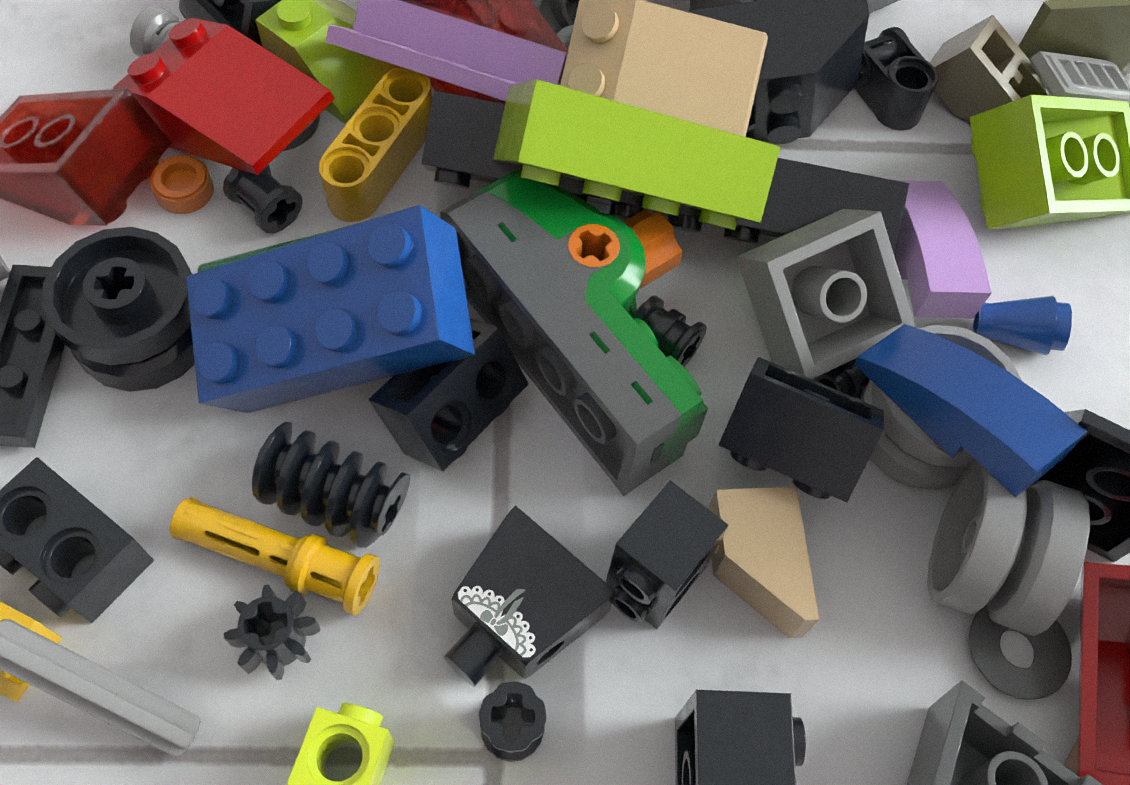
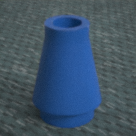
M1054 296L984 303L974 316L973 332L990 340L1042 355H1048L1050 350H1065L1071 333L1072 309L1069 303L1057 302Z

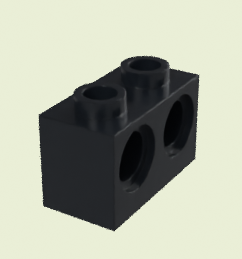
M470 319L475 355L392 376L368 399L405 455L442 472L453 461L461 457L467 450V447L496 417L503 414L510 403L529 385L499 327Z
M38 457L33 459L0 490V566L12 575L22 566L29 570L38 580L28 591L60 618L72 608L93 623L154 561L131 535ZM46 515L44 522L38 529L25 535L28 526L35 519ZM95 554L91 567L85 573L71 578L75 565L84 557Z
M670 480L615 545L605 581L616 591L612 604L630 620L636 623H642L643 620H646L655 629H658L706 569L729 525Z

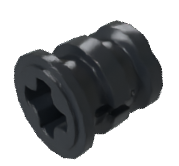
M656 295L649 297L632 317L633 319L639 318L643 320L654 333L661 352L666 357L672 356L683 367L687 365L698 350L707 330L706 325L702 322H697L692 326L686 324V316L676 309L665 310L664 301Z

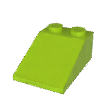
M1029 95L969 117L972 131L971 151L977 162L981 187L980 206L986 218L987 229L1024 228L1130 213V110L1128 101Z

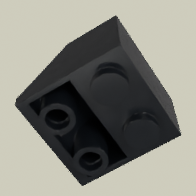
M758 357L718 446L729 450L731 457L745 467L758 471H765L767 468H770L792 478L793 484L810 496L819 499H829L830 496H833L847 503L884 430V410Z

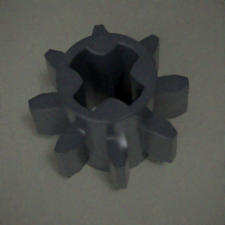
M268 584L263 587L262 597L253 600L248 605L241 601L235 602L234 606L240 614L238 628L225 632L224 639L232 647H247L237 662L246 673L249 674L256 670L262 662L267 665L270 674L276 680H282L284 666L294 662L296 659L304 663H309L312 660L304 648L306 636H312L320 632V626L314 617L305 616L297 618L304 611L307 603L300 592L292 593L286 601L277 598L275 592ZM281 621L285 627L276 630L274 635L275 642L266 645L260 637H265L271 633V623Z

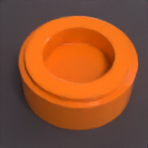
M178 155L167 158L154 168L150 176V187L157 202L162 208L172 213L186 214L197 211L210 201L214 192V184L206 165L193 156Z

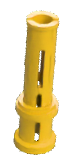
M193 497L182 500L170 522V535L174 539L185 540L225 555L233 560L241 561L283 577L285 585L289 587L291 592L298 591L305 595L310 591L343 604L345 613L353 616L358 615L364 609L378 579L380 570L379 556L366 553L364 556L358 557L328 546L326 537L319 534L304 535L299 539L261 525L253 520L245 519L207 505Z

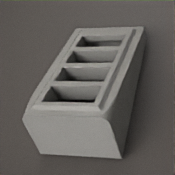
M1039 51L1030 58L1032 60V67L1050 96L1128 101L1130 108V85L1116 64L1097 58Z

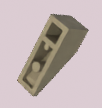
M994 15L944 42L929 62L938 73V81L933 91L942 99L953 114L969 123V117L1020 98L1029 95L1050 96L1032 67L1031 61Z

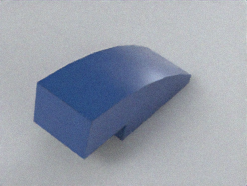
M906 324L902 325L859 355L854 363L951 458H954L965 449L1015 498L1062 461L1087 433L1083 427L1049 399L1007 370L970 349Z

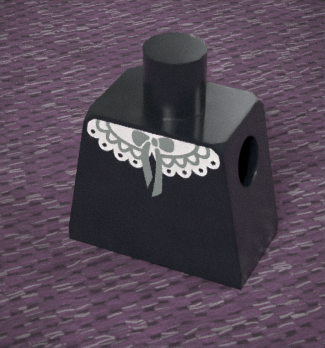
M515 505L504 518L452 596L454 615L469 630L443 657L450 667L473 687L477 685L500 658L519 676L526 679L604 618L611 609L616 591Z

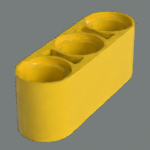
M400 66L389 70L383 75L322 155L319 162V173L327 205L332 215L339 220L359 222L369 218L377 210L425 142L432 104L431 83L427 75Z

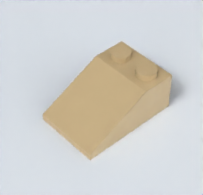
M579 0L560 86L746 137L768 36L765 32L644 0Z

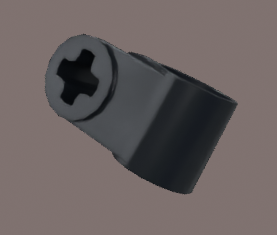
M893 26L883 30L879 37L864 43L858 83L854 88L874 112L877 120L884 126L894 130H908L919 123L938 81V73L934 66L925 60L913 46L906 33L899 27Z

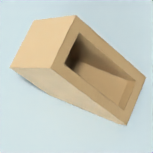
M797 487L716 490L708 509L729 526L711 557L713 576L788 638L803 637L819 621V614Z

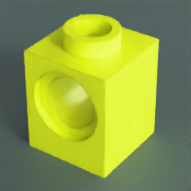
M346 702L341 703L338 713L316 707L286 785H380L395 744L390 731L380 727L383 716L365 707ZM344 743H354L361 746L363 755L358 771L344 781L328 780L325 764L331 751Z

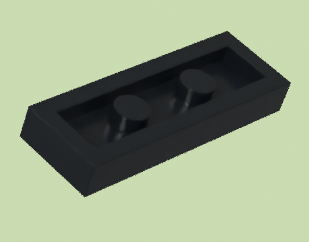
M13 264L0 302V446L35 448L65 344L53 330L42 308L43 282L51 267Z

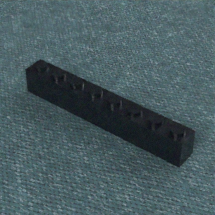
M434 91L421 163L426 170L435 172L434 182L459 188H469L471 179L493 183L515 170L522 171V166L493 160L505 104ZM778 158L761 223L738 219L735 230L725 228L723 237L741 242L758 243L760 234L779 238L842 209L881 211L895 255L910 183ZM563 176L560 178L559 187L586 202L610 205L609 215L627 220L644 209L652 214L657 212L641 207L644 196L622 191L620 201L609 200L582 193L583 181ZM681 205L678 216L660 212L663 216L668 217L667 220L674 229L701 232L702 222H699L701 210Z

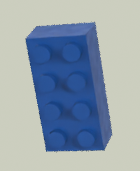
M421 205L186 276L199 404L251 413L475 355L456 228Z

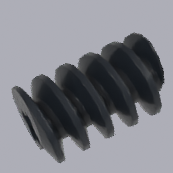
M284 422L277 426L259 450L254 465L252 491L253 496L258 502L267 505L277 502L280 511L287 515H297L301 512V517L306 524L320 526L325 523V528L329 534L335 537H343L350 532V540L353 545L359 548H367L389 530L406 498L410 485V474L401 472L390 486L384 484L387 470L385 463L376 462L366 475L360 474L363 462L362 453L352 451L342 465L337 464L340 450L339 443L329 440L320 449L318 454H315L313 452L316 444V433L305 430L292 444L290 443L292 423Z

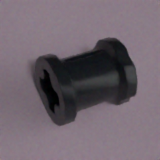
M269 165L258 175L232 167L223 182L225 196L232 202L243 204L255 215L256 225L266 233L274 234L288 227L297 218L302 208L303 200L301 194L292 186H282L271 175Z
M507 682L498 685L494 692L488 694L483 699L479 711L481 738L487 750L496 758L508 762L522 761L531 756L540 746L545 731L544 727L547 718L544 702L536 696L533 688L520 682ZM509 707L520 708L522 720L527 723H533V725L521 726L518 738L516 739L505 738L503 725L493 722V720L505 719L507 708Z

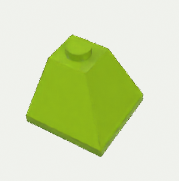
M281 0L255 19L263 48L330 89L334 100L325 110L341 122L346 123L351 119L383 75L399 66L325 42L329 24L353 29L357 11L344 2L338 0Z

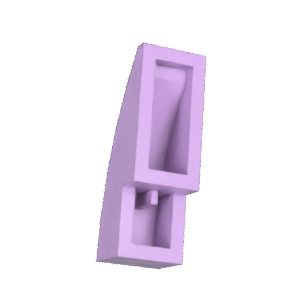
M896 180L910 183L895 250V260L901 279L908 280L914 317L973 319L992 293L984 260L965 211L954 194L942 181Z

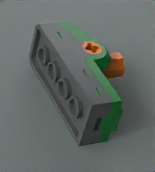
M515 170L440 212V218L456 228L462 272L467 288H465L466 298L485 323L499 327L517 363L621 494L625 496L684 455L688 442L698 436L708 411V407L700 397L702 391L688 371L672 356L666 357L661 352L654 333L643 320L632 318L637 311L636 295L639 289L680 265L683 250L675 239L674 227L660 212L651 214L644 209L622 222L615 216L602 213L580 197L561 187L521 178L522 171Z

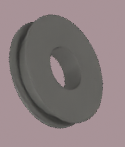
M987 606L980 609L975 615L969 631L970 651L978 670L990 684L1009 696L1025 700L1045 698L1062 687L1071 670L1072 652L1068 637L1057 620L1054 621L1048 630L1032 636L990 620ZM1004 632H1018L1031 643L1034 659L1030 667H1017L1005 658L1000 647L1001 636Z

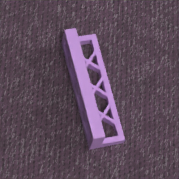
M359 0L353 29L329 24L325 41L506 101L508 89L511 85L535 79L560 85L567 52L401 0Z

